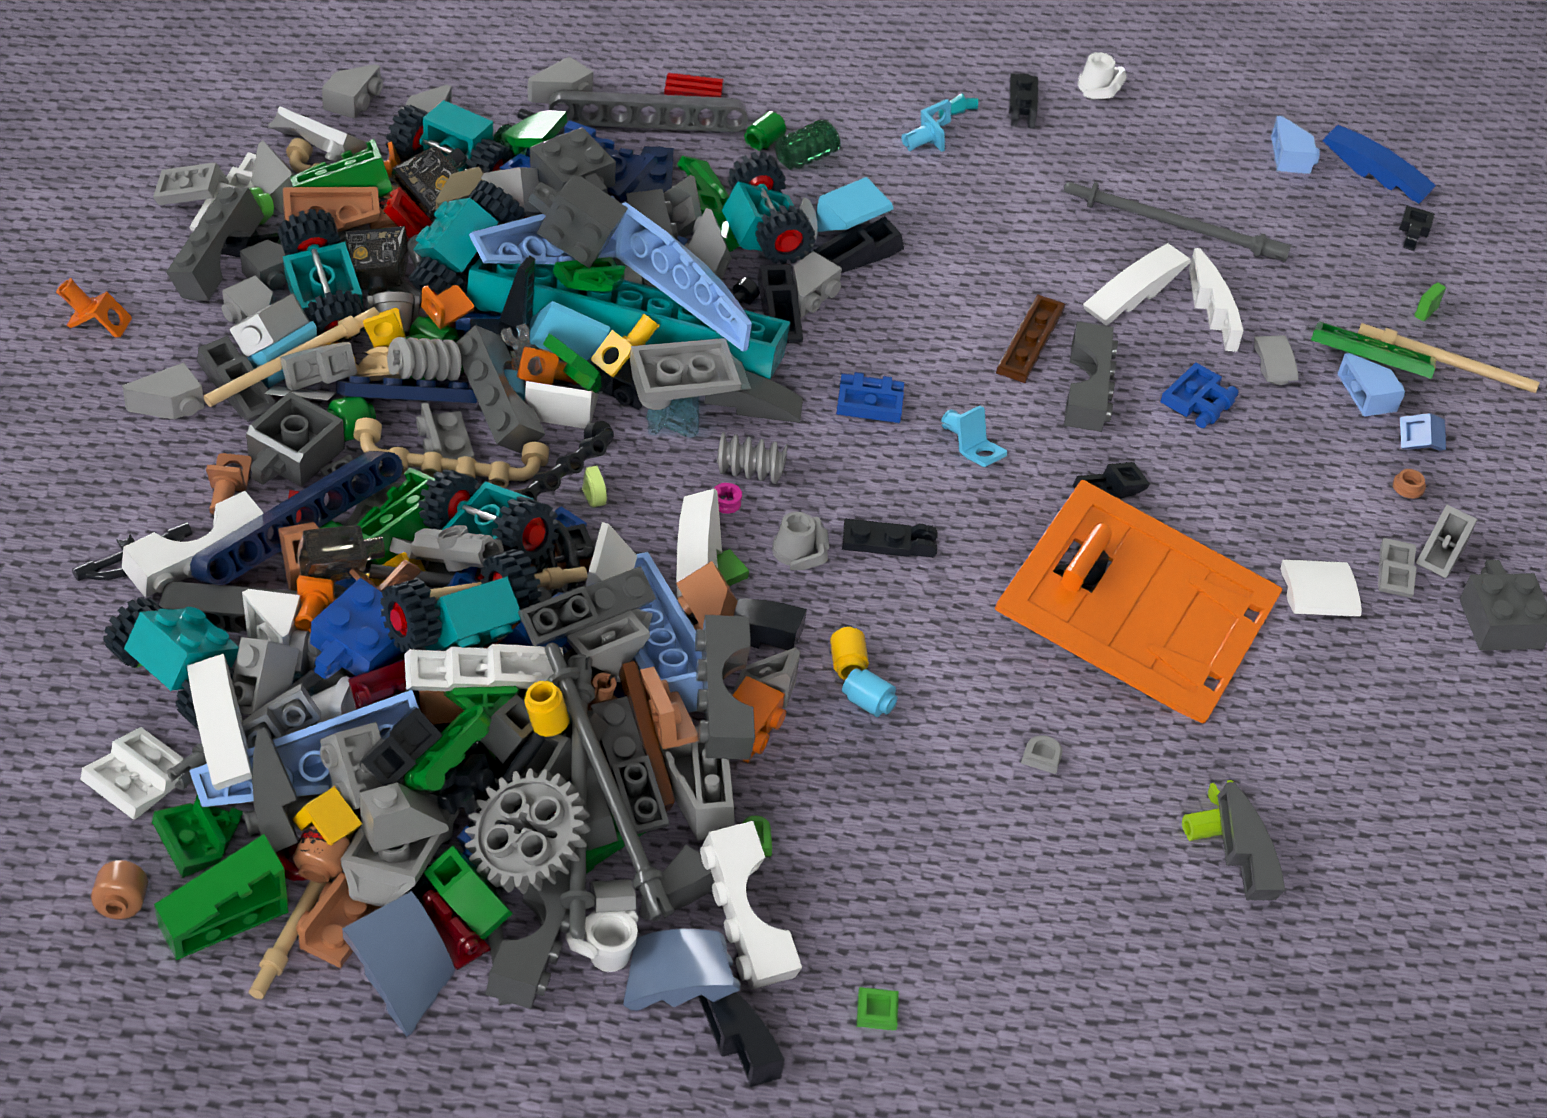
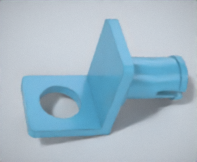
M946 99L921 110V127L904 133L901 136L902 143L905 147L909 146L907 147L909 151L928 142L934 143L941 152L945 151V132L941 126L951 122V102ZM944 110L943 116L939 120L935 121L932 118L937 111Z
M977 406L963 414H959L952 409L945 412L941 420L944 423L942 427L958 435L959 452L964 457L982 467H986L1007 456L1006 449L987 440L984 407ZM981 451L994 452V454L990 456L977 455Z

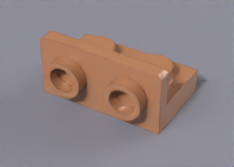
M655 667L640 669L647 702L662 749L697 742L698 733L679 692H670L666 679L660 680Z
M340 872L333 883L328 882L320 893L319 901L311 911H306L301 916L297 925L300 949L341 968L353 952L343 938L342 928L381 907L352 900L349 896L346 876L343 872Z

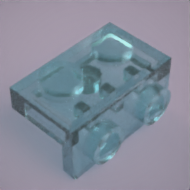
M699 396L672 399L670 405L665 409H649L646 417L648 420V434L656 436L665 426L685 437L694 438L699 433Z

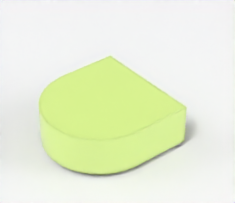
M598 466L586 468L582 486L584 495L592 508L604 506L607 501L606 486Z

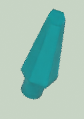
M963 93L950 101L951 115L965 113L966 109H978V98H965ZM944 110L938 111L939 118L943 116Z

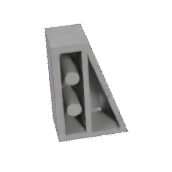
M698 741L667 749H662L659 742L674 799L696 839L705 840L711 831L718 830L720 827L735 826L729 759L705 758V743H698Z

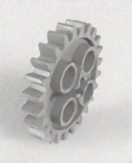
M529 768L526 777L523 779L517 771H514L511 783L508 784L501 777L499 778L500 789L498 791L488 787L486 791L490 798L487 801L477 800L481 811L480 813H472L468 816L476 825L465 829V833L473 839L467 842L465 847L472 853L469 860L477 867L476 871L494 887L497 888L501 885L507 892H511L516 886L524 894L528 890L529 883L538 891L542 889V879L547 878L552 884H555V872L560 870L568 874L569 869L565 863L568 860L576 862L580 860L574 850L575 848L587 846V843L579 835L590 832V828L583 821L590 817V815L583 807L585 800L577 793L578 790L570 782H566L560 774H556L553 777L547 769H543L538 776L532 768ZM521 805L519 810L512 813L517 806ZM556 811L555 815L546 821L548 816ZM545 836H556V838H548ZM508 840L507 844L503 848L499 849L501 844ZM543 847L541 852L537 856L533 857L535 851Z

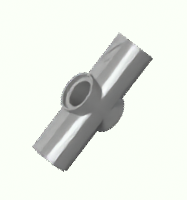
M465 525L452 526L444 530L423 528L415 533L414 541L411 544L414 556L421 557L424 561L445 563L448 571H460L469 567L484 568L482 563L484 560H487V557L504 552L501 540L493 539L491 535L469 533Z

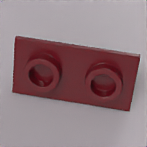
M405 659L348 679L356 710L409 691L406 690ZM413 691L414 695L418 694L419 691Z
M431 889L423 895V908L437 929L457 970L491 950L489 945L467 925L442 898L439 892Z

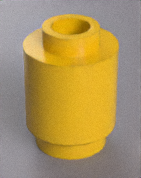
M843 627L834 632L830 637L833 668L838 673V676L846 680L847 676L855 668L861 671L867 669L869 661L864 633L853 627Z
M539 681L532 684L526 692L524 703L533 730L538 735L544 737L560 734L567 728L570 720L561 690L549 681Z

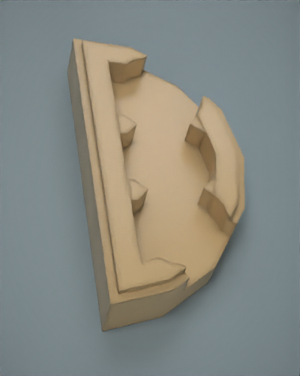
M382 346L367 351L368 356L359 365L355 364L357 374L353 375L370 377V382L383 381V377L401 378L399 372L394 376L390 374L387 363L389 347Z

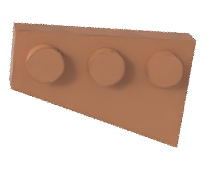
M283 187L284 220L290 221L289 216L292 214L296 217L299 216L300 211L304 210L306 214L309 213V209H315L317 213L321 209L325 211V214L329 212L332 215L337 230L340 232L378 221L380 217L378 187Z

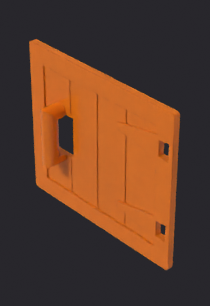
M1081 480L997 601L995 610L1171 709L1200 723H1206L1281 594L1282 588L1089 482ZM1073 541L1082 546L1066 568L1062 577L1053 571ZM1103 550H1105L1109 556L1108 560L1112 563L1091 593L1081 586L1087 574ZM1248 608L1259 612L1254 622L1244 616ZM1208 676L1220 680L1214 691L1203 685Z

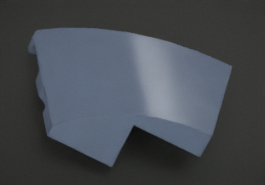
M412 891L342 928L344 940L364 965L365 976L385 1001L387 1012L406 1037L413 1033L421 1017L431 1007L439 991L447 984L455 972L453 962L437 929Z
M670 929L638 937L633 949L623 1005L630 1010L639 1011L663 1000L672 1007H676L699 995H703L714 1002L739 991L740 982L732 975L730 967L733 965L731 956L727 954V943L724 935L719 931Z

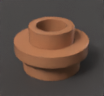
M1404 469L1395 476L1393 488L1403 497L1419 498L1426 489L1425 478L1417 470Z

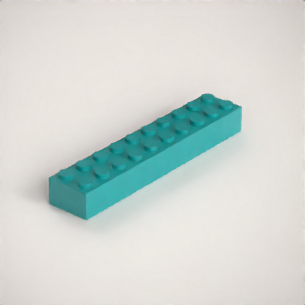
M479 258L469 269L466 296L481 311L502 313L515 275L521 264L483 263L481 258ZM535 264L533 316L550 302L554 301L609 326L608 335L613 330L621 337L624 335L628 336L644 313L660 325L645 345L724 338L658 288L624 280L613 291L566 288L554 275L555 264ZM744 310L752 323L748 350L743 352L727 340L730 352L742 362L745 371L771 380L785 355L790 322Z

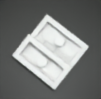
M1282 560L1281 573L1288 585L1286 596L1294 614L1361 616L1362 608L1357 584L1347 562Z
M140 727L114 740L110 754L83 767L80 780L134 820L176 787L175 783L180 781L179 777L171 782L167 771L184 760V758Z

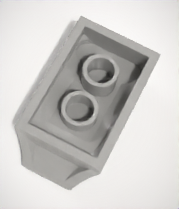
M279 106L274 120L268 124L269 128L280 133L302 136L309 143L326 151L325 158L334 162L343 160L341 153L348 150L353 155L368 148L363 140Z
M726 338L631 346L630 363L632 378L639 400L646 408L661 410L668 407L672 399L751 389L743 364L731 354Z
M413 790L435 801L449 825V831L375 853L360 827L341 858V867L346 876L351 899L383 907L408 892L416 885L440 844L448 841L453 836L454 821L459 814V809L455 814H450L448 809L442 810L439 807L437 795Z

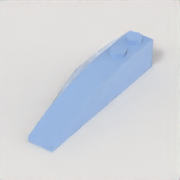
M544 214L473 231L469 234L483 263L522 264L529 256L535 258V264H555V262L575 260L537 234L546 217ZM618 227L598 258H617L615 257Z
M627 202L621 203L628 209L618 225L615 257L741 351L748 350L752 323L726 285L704 262L668 232Z
M649 553L636 554L637 559L634 568L642 567L656 599L652 603L638 608L652 613L648 630L650 638L645 643L644 649H640L632 660L637 663L639 672L640 669L655 667L660 680L666 679L670 692H679L688 713L697 711L698 689H703V681H696L697 659H702V651H695L696 630Z
M410 690L274 739L273 742L297 796L323 794L332 786L329 770L324 766L320 757V739L373 722H377L382 738L414 706L418 707L413 691ZM255 747L246 749L252 770ZM207 764L189 770L202 807L254 801L252 779L216 791L212 785Z

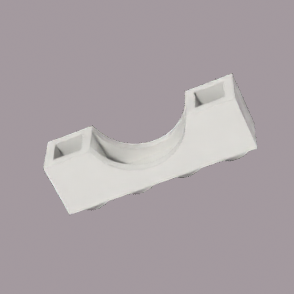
M243 491L215 504L213 529L202 538L180 542L166 539L154 532L124 546L122 569L145 598L157 592L162 593L164 587L171 582H180L188 577L194 578L190 571V563L198 552L262 515L263 512L248 493ZM243 543L239 548V552L245 550ZM215 561L211 563L210 567L216 564Z
M750 821L709 832L703 847L700 849L701 859L705 869H711L715 881L712 884L713 896L716 904L723 906L727 918L724 921V929L728 941L735 943L739 955L736 958V966L740 978L743 981L747 980L751 990L795 978L802 969V965L790 930L777 929L761 921L752 911L747 900V879L759 868L765 858L754 822Z

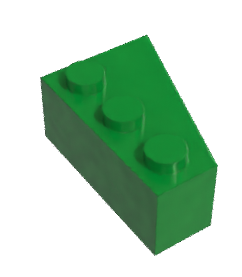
M375 139L366 142L368 148L352 155L350 150L341 153L343 160L329 165L326 162H322L290 177L293 187H378V198L387 196L388 192L393 191Z
M410 467L404 473L406 480L398 489L397 487H391L386 493L389 499L380 508L374 506L350 531V536L357 551L366 558L365 567L370 569L371 564L382 565L398 555L389 551L392 537L414 541L416 532L423 528L430 529V527L423 523L425 519L421 518L419 514L424 508L418 506L419 501L425 499V496L420 495L422 489H429L426 482L429 479L435 481V478ZM355 530H357V533L354 538L353 533L355 532ZM385 552L384 558L369 560L372 553Z
M265 834L154 904L157 924L176 960L289 913L284 867Z

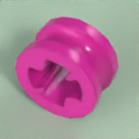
M721 483L714 487L718 493L719 512L730 514L739 510L741 507L742 491L737 485Z

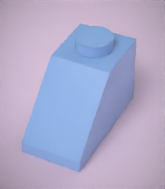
M1277 116L1271 135L1277 171L1311 174L1312 167L1318 164L1320 155L1319 148L1315 146L1314 136L1285 117Z
M1352 353L1344 354L1337 375L1363 416L1397 412L1404 398L1405 390L1393 371Z

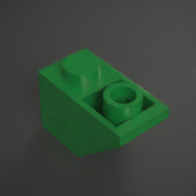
M451 846L424 871V874L442 898L484 941L513 913L488 880L484 879L476 871L477 867L456 847Z

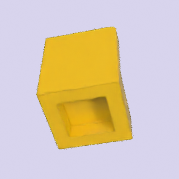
M335 786L306 804L293 818L301 832L313 824L328 845L335 844L345 836L348 838L362 825L359 818Z

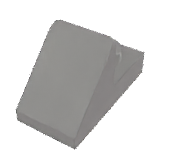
M690 175L663 193L665 201H671L673 213L671 223H676L677 233L681 237H685L693 232L696 219L702 216L695 177Z

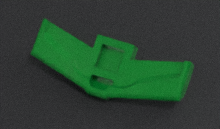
M682 156L677 166L680 170L685 171L687 176L692 175L695 177L702 216L706 208L712 210L728 250L732 252L739 247V244L722 212L729 194L707 161Z

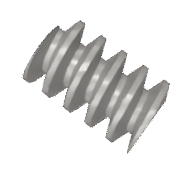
M396 337L389 345L387 363L389 372L393 376L399 372L402 379H408L412 376L413 379L420 380L424 376L426 380H432L436 377L439 381H444L446 378L450 381H456L460 376L462 367L461 354L458 345L453 340L445 339L442 341L440 339L430 340L427 338L418 340L413 337L408 339Z
M722 432L717 454L719 472L725 474L729 466H731L732 475L738 477L744 468L747 479H751L755 471H757L759 481H764L768 473H770L772 483L777 484L784 471L788 444L785 445L782 452H779L777 442L773 441L769 450H767L764 439H760L757 446L753 447L751 437H747L743 445H740L737 434H734L731 441L727 442L725 432Z

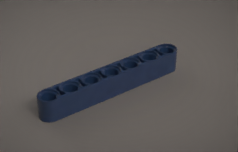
M368 451L198 552L190 563L192 576L199 582L215 585H224L282 550L278 528L314 522L318 528L395 482L402 474V460L393 452ZM380 461H382L383 469L381 473L379 471ZM355 476L356 486H355V488L353 489V488H352V479H353V477ZM328 493L329 502L325 506L324 497ZM300 509L301 519L297 523L296 514ZM272 526V528H273V536H272V538L269 540V539H268V530H269V528ZM243 543L245 546V552L243 556L240 558L239 548ZM215 561L216 570L211 576L209 571L210 565Z

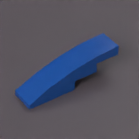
M1337 125L1322 140L1358 175L1365 178L1370 173L1385 188L1391 191L1397 186L1414 202L1420 203L1436 186L1418 169L1390 149L1343 126Z

